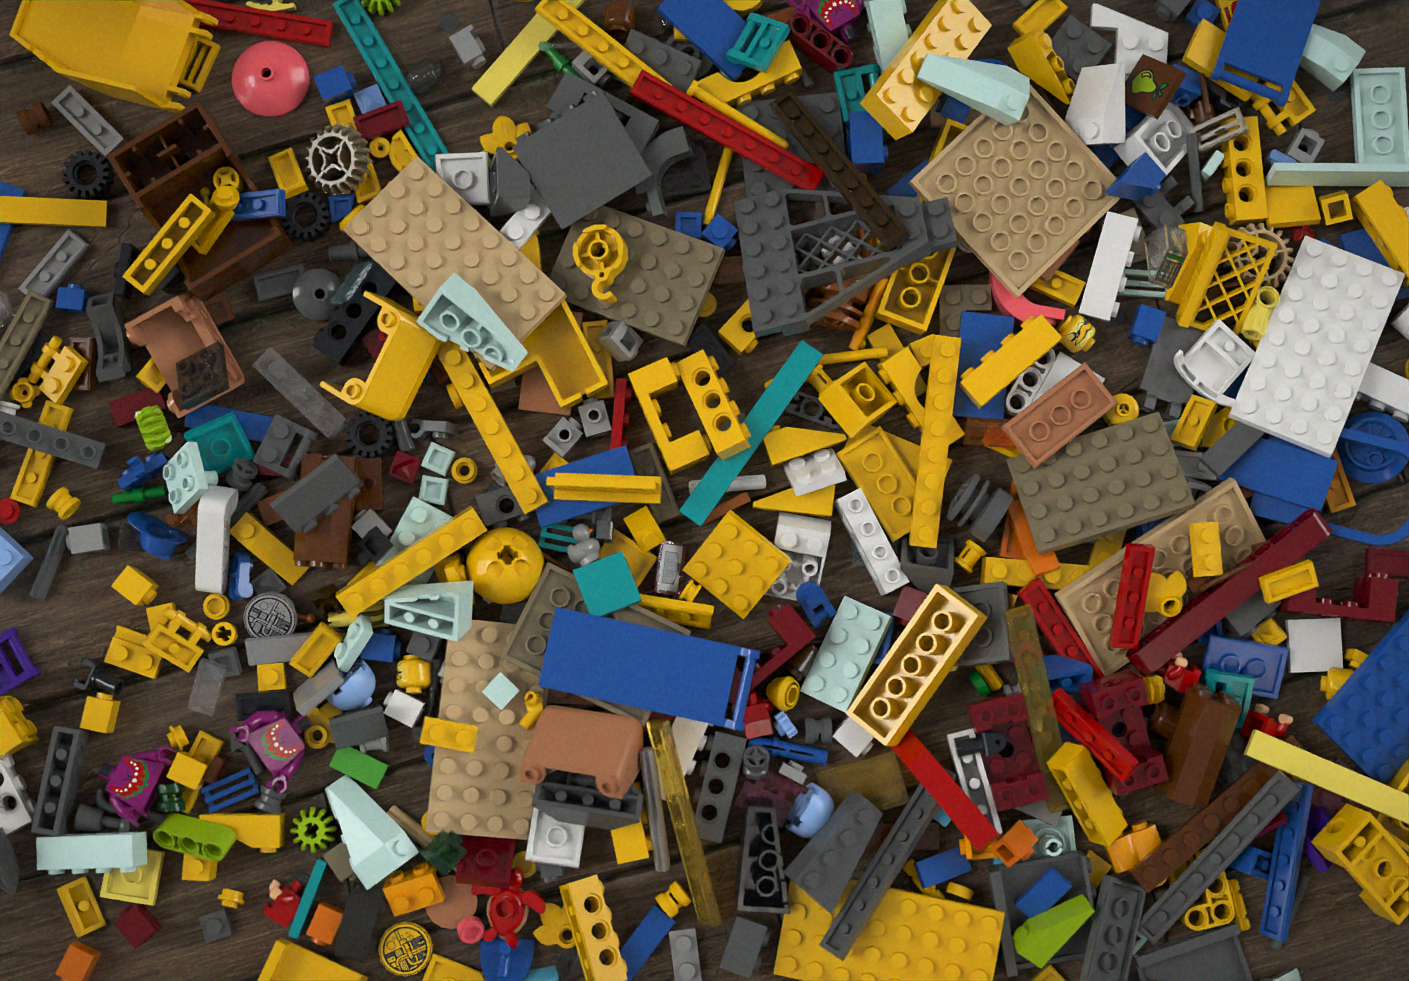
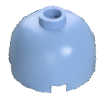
M357 659L354 662L355 666L348 673L341 671L344 683L326 697L336 708L343 711L354 710L357 707L363 709L371 703V695L375 691L376 679L373 671L363 659Z
M812 782L806 786L810 789L806 794L800 793L797 796L787 816L791 823L790 825L785 824L787 830L803 838H813L834 813V801L831 796Z

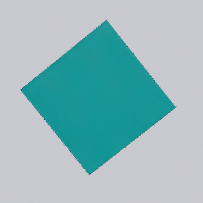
M233 411L184 432L187 442H197L204 471L214 470L217 474L232 469V463L236 458L252 460L256 455Z
M622 551L572 570L588 612L591 615L603 617L642 601Z

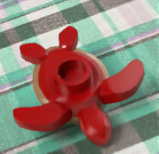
M519 867L512 869L509 889L473 885L471 889L472 895H491L487 903V917L491 928L484 933L483 940L485 942L493 941L498 936L501 939H505L506 944L511 949L518 947L519 942L516 933L524 926L528 918L529 906L539 914L545 913L546 910L545 902L536 891H524L521 888L523 872Z

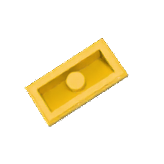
M86 876L57 889L77 938L107 925Z

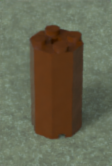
M302 454L300 480L333 455ZM340 456L347 461L357 474L358 459ZM355 498L349 501L347 499L343 500L338 504L340 508L329 517L324 515L317 520L318 525L309 533L295 534L293 557L295 566L348 570L351 557L353 533L351 526L354 521Z
M1194 682L1192 687L1187 686L1163 754L1168 780L1154 784V791L1161 793V790L1164 789L1167 791L1166 797L1192 807H1197L1200 802L1202 808H1207L1242 710L1239 701L1235 700V695L1221 690L1219 694L1211 692L1208 686L1198 682Z

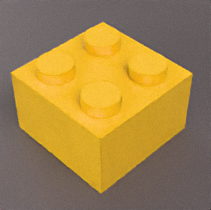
M865 361L834 381L818 398L851 439L882 418L898 402Z

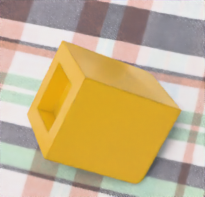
M186 751L178 752L167 774V778L194 790L202 789L204 783L201 780L207 769V764L193 759L194 755Z

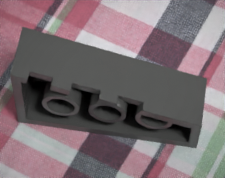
M852 790L834 811L824 827L814 835L784 871V874L819 906L832 914L883 813L864 796Z

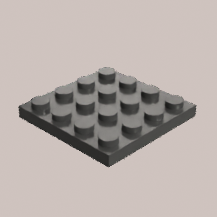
M838 92L797 96L846 155ZM776 99L751 101L742 106H738L736 103L737 111L785 139L789 143L786 150L818 167L771 109L770 103ZM742 157L746 198L783 188L799 189ZM824 174L816 190L839 192Z

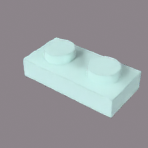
M360 614L355 623L350 624L347 635L342 643L340 642L336 646L334 656L337 661L338 670L348 673L371 638L373 630L370 617Z

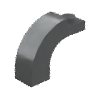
M683 126L659 135L646 147L642 154V158L650 166L654 174L635 185L636 195L642 200L648 198V200H645L649 215H653L658 221L669 218L661 191V182L665 172L674 163L694 157L688 131Z
M114 292L88 297L86 312L92 324L98 346L96 376L99 382L118 380L126 376V372L131 371V350L121 308Z

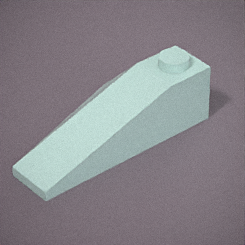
M1313 24L1299 65L1329 89L1335 91L1356 68L1366 51L1346 35Z
M928 53L916 77L1006 126L1020 120L1030 97V78L1004 65Z

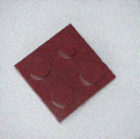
M463 835L455 883L509 889L517 839Z

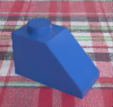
M1145 152L1131 162L1105 192L1110 196L1139 201L1145 195L1151 197L1162 187L1159 183L1166 174Z
M1056 654L1030 659V681L1041 699L1051 697L1053 692L1059 688L1063 689L1067 694L1080 692L1078 684L1092 680L1093 667L1090 664Z
M1248 845L1228 867L1268 880L1273 853Z

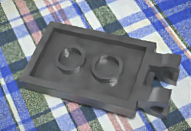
M1165 316L1158 340L1151 345L1137 389L1145 392L1139 410L1147 413L1151 410L1153 411L1156 400L1160 399L1169 402L1164 418L1171 421L1179 418L1181 404L1187 405L1194 389L1178 373L1174 365V356L1180 349L1183 351L1184 356L1205 333L1204 330L1191 326L1188 328L1179 326L1176 319Z

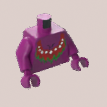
M787 0L790 6L797 8L796 13L807 15L833 36L840 33L846 44L853 42L859 37L853 25L860 20L861 12L864 9V0H798L797 3L794 0Z
M256 711L244 720L241 726H231L229 732L236 733L239 730L240 735L234 742H244L247 740L272 775L277 774V778L270 779L267 782V787L270 788L277 782L279 788L275 794H280L286 790V782L289 781L298 769L304 756L306 742L301 733L312 727L313 724L307 715H300L291 720L285 711Z
M163 746L159 750L138 752L130 757L123 756L118 766L107 762L103 763L98 776L109 781L106 791L110 794L109 802L118 816L128 820L135 827L140 826L137 823V819L140 816L147 817L158 795L157 785L164 784L169 770L162 763L172 766L173 761L169 760L171 754H177V751Z

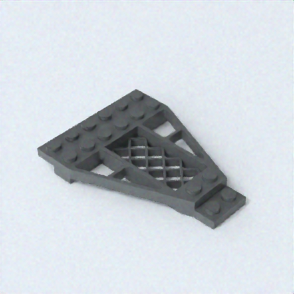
M783 188L734 201L755 336L760 337L781 331L784 336L808 331L810 330L809 325L904 265L920 261L931 253L957 247L958 242L948 197L921 203L920 198L879 195L910 234V237L898 244L895 250L883 252L885 248L881 243L876 248L868 244L874 234L854 210L837 215L831 214L830 203L849 204L840 192ZM789 201L824 202L826 215L821 219L793 225ZM859 227L867 231L861 240L853 236ZM833 234L841 237L836 246L827 243ZM808 240L816 244L810 253L802 250ZM848 242L857 245L850 254L842 251ZM823 248L830 251V254L824 261L816 257ZM863 249L871 253L869 257L857 258ZM798 255L805 258L801 265H799ZM837 256L845 259L842 264L831 265ZM812 262L820 266L817 270L806 272V269ZM868 274L850 287L844 288L843 280ZM838 281L840 293L807 313L804 290Z

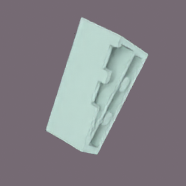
M866 0L863 2L869 20L867 29L868 32L872 33L873 50L879 65L880 76L912 35L910 25L905 24L903 14L907 13L904 0Z
M473 581L401 586L385 599V623L458 642L472 628Z

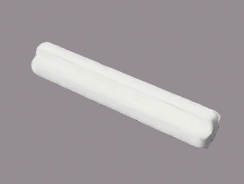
M763 474L738 476L726 492L766 488V477ZM701 480L689 481L690 494Z

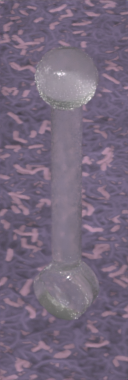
M541 41L538 45L541 51H546L550 48H580L575 43H547L546 41Z

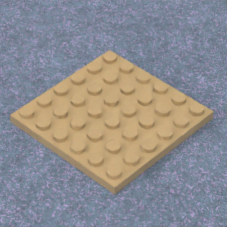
M1031 85L1030 97L1019 121L1006 126L981 113L908 183L925 202L948 197L956 235L1015 298L1019 297L1121 198L1110 196L1105 192L1115 181L1116 177Z

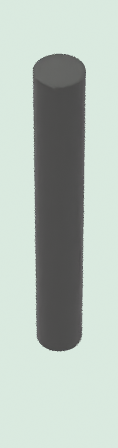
M1189 133L1186 134L1191 196L1195 202L1192 206L1193 212H1201L1204 209L1197 134Z
M1302 873L1297 881L1290 925L1311 877ZM1272 939L1270 947L1280 951L1283 942Z

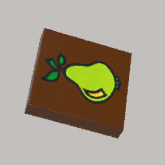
M1142 54L1125 81V106L1158 120L1186 74L1178 68Z

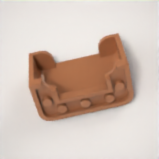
M190 291L172 298L124 325L127 330L126 335L132 344H137L141 347L146 346L172 392L168 394L167 406L173 414H176L178 419L245 382L238 363L202 300Z
M549 705L545 707L538 717L520 765V782L539 784L546 777L547 768L596 776L597 788L603 795L623 799L641 770L639 753L643 748L642 725L635 718Z

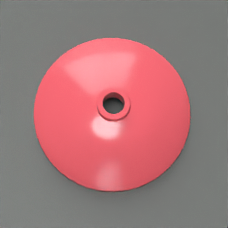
M264 41L250 46L239 56L233 68L232 86L237 99L248 111L261 117L275 118L291 113L303 102L309 90L310 74L305 60L297 50L282 42ZM265 71H271L269 77H263Z

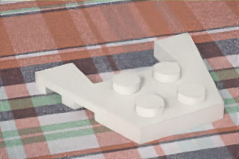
M1092 4L1090 29L1116 31L1114 64L1125 63V81L1142 54L1167 64V32L1099 4Z

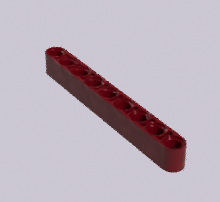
M1316 508L1305 511L1232 569L1245 563H1250L1249 568L1210 587L1198 597L1193 598L1182 607L1178 615L1169 617L1139 641L1138 649H1129L1126 653L1127 659L1142 677L1152 674L1260 590L1261 585L1258 577L1291 566L1329 536L1332 529Z

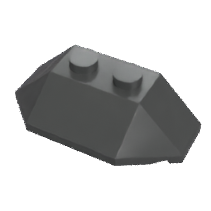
M555 770L548 774L541 783L536 784L532 806L558 822L614 830L640 822L644 795L632 784L623 799L608 797L598 790L596 776Z

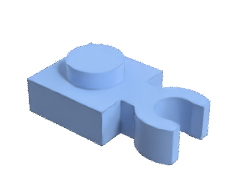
M779 711L773 716L776 719L773 725L781 737L786 734L790 739L798 733L784 711Z

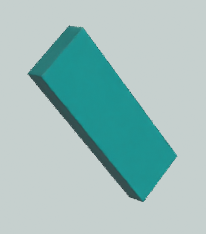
M323 856L316 860L288 932L290 937L298 939L302 935L329 865Z

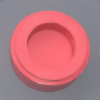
M468 916L459 922L457 933L462 942L473 944L483 938L485 927L479 917Z

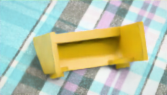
M365 291L363 296L382 306L377 318V324L382 332L388 334L386 342L366 382L361 379L352 378L344 386L321 381L319 386L355 407L386 420L398 422L406 416L442 340L437 339L416 322L420 317L419 315L387 297Z

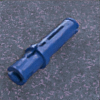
M755 737L748 739L747 748L750 746L765 748L769 752L770 758L779 756L821 764L822 766H825L828 749L781 741L779 737H773V739ZM763 744L785 748V750L764 747ZM790 750H795V751H801V752L811 753L812 755L810 756V755H805V754L790 752Z

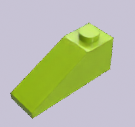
M1081 894L1029 918L1022 926L1016 929L1012 936V942L1018 954L1039 968H1042L1095 910L1087 896Z

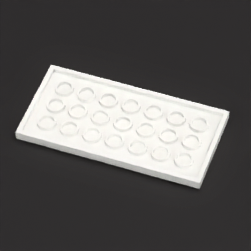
M1305 235L1291 267L1292 270H1290L1279 295V302L1270 317L1265 336L1259 342L1236 396V404L1231 408L1228 417L1330 458L1405 274Z

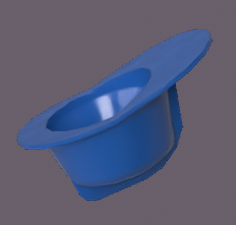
M132 512L127 516L129 523L140 531L142 548L152 556L166 561L170 560L179 543H184L188 540L186 534L151 515Z

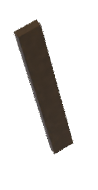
M789 90L770 103L773 112L887 251L910 237L909 231L792 90Z

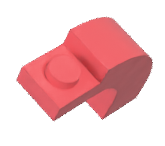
M989 271V284H991V296L994 303L1004 316L1015 317V324L1020 326L1029 317L1033 316L1036 319L1040 314L1053 327L1064 320V309L1034 304L1027 300L1023 294L1015 298Z

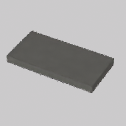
M1103 875L1079 981H1127L1146 892L1141 886L1112 876Z

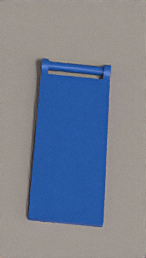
M1238 0L1210 79L1215 81L1220 79L1276 102V105L1284 107L1289 98L1290 89L1321 0ZM1224 65L1282 87L1281 91L1279 92L1224 70Z
M557 607L553 616L539 686L744 731L745 723L743 719L756 659H759L761 651ZM738 655L746 656L732 720L725 719Z

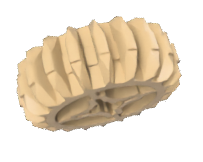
M1250 223L1246 226V229L1240 227L1237 231L1275 242L1278 245L1272 258H1275V268L1270 276L1268 271H1266L1259 287L1260 289L1263 286H1270L1275 289L1279 286V282L1283 283L1286 281L1287 277L1285 274H1289L1290 270H1292L1288 265L1294 262V258L1289 257L1288 254L1293 252V248H1286L1285 245L1289 242V239L1282 240L1280 238L1282 231L1273 233L1274 226L1265 229L1264 223H1259L1256 227L1253 223ZM1230 236L1231 242H1228L1226 247L1229 253L1240 249L1243 242L1239 238ZM1260 245L1251 249L1250 253L1252 257L1257 254L1256 257L1259 255L1260 258H1263L1268 248ZM1248 253L1241 258L1240 255L1232 258L1236 269L1252 263ZM1229 260L1223 264L1224 268H1230V272L1234 271ZM1252 268L1253 274L1245 271L1239 275L1241 279L1256 277L1257 273Z

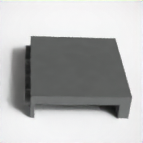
M597 90L590 92L583 97L585 101L578 107L574 103L560 111L562 114L560 118L555 121L551 117L538 124L539 131L532 135L529 131L525 132L515 139L517 144L512 146L561 229L566 228L654 174L650 166L645 163L607 99L605 91L598 93Z
M1081 850L1063 852L1057 856L1046 855L1029 858L1024 862L1018 860L1010 868L1004 863L986 866L993 909L1005 911L999 948L1003 970L1007 977L1018 976L1017 970L1036 967L1035 964L1018 954L1012 942V936L1016 929L1029 919L1028 916L1015 906L1014 901L1050 866L1069 880L1072 887L1049 909L1081 894L1087 896L1094 909L1093 899L1097 898L1094 883H1090L1088 874L1092 873L1090 858L1086 857ZM1094 913L1045 965L1085 958Z
M1232 921L1137 951L1132 956L1139 981H1253L1237 936L1240 934L1238 925Z

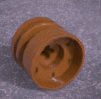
M855 278L843 280L844 288L850 287L859 280ZM838 281L813 287V291L823 298H811L809 305L814 308H808L807 313L840 293ZM870 287L820 318L816 323L833 330L857 331L860 323L855 319H860L863 313L852 306L864 305L866 303Z

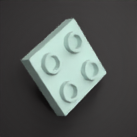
M186 442L163 466V477L167 483L169 501L172 504L174 514H184L209 490L210 485L216 486L218 483L216 471H204L197 442Z
M1061 815L1056 827L1035 818L1020 820L1038 838L1032 846L1035 851L1027 859L1046 855L1057 856L1063 852L1076 850L1072 815Z

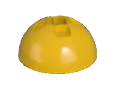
M509 527L492 529L482 534L471 546L466 559L468 580L473 581V589L483 598L499 604H513L531 596L545 568L544 557L536 541L527 533Z

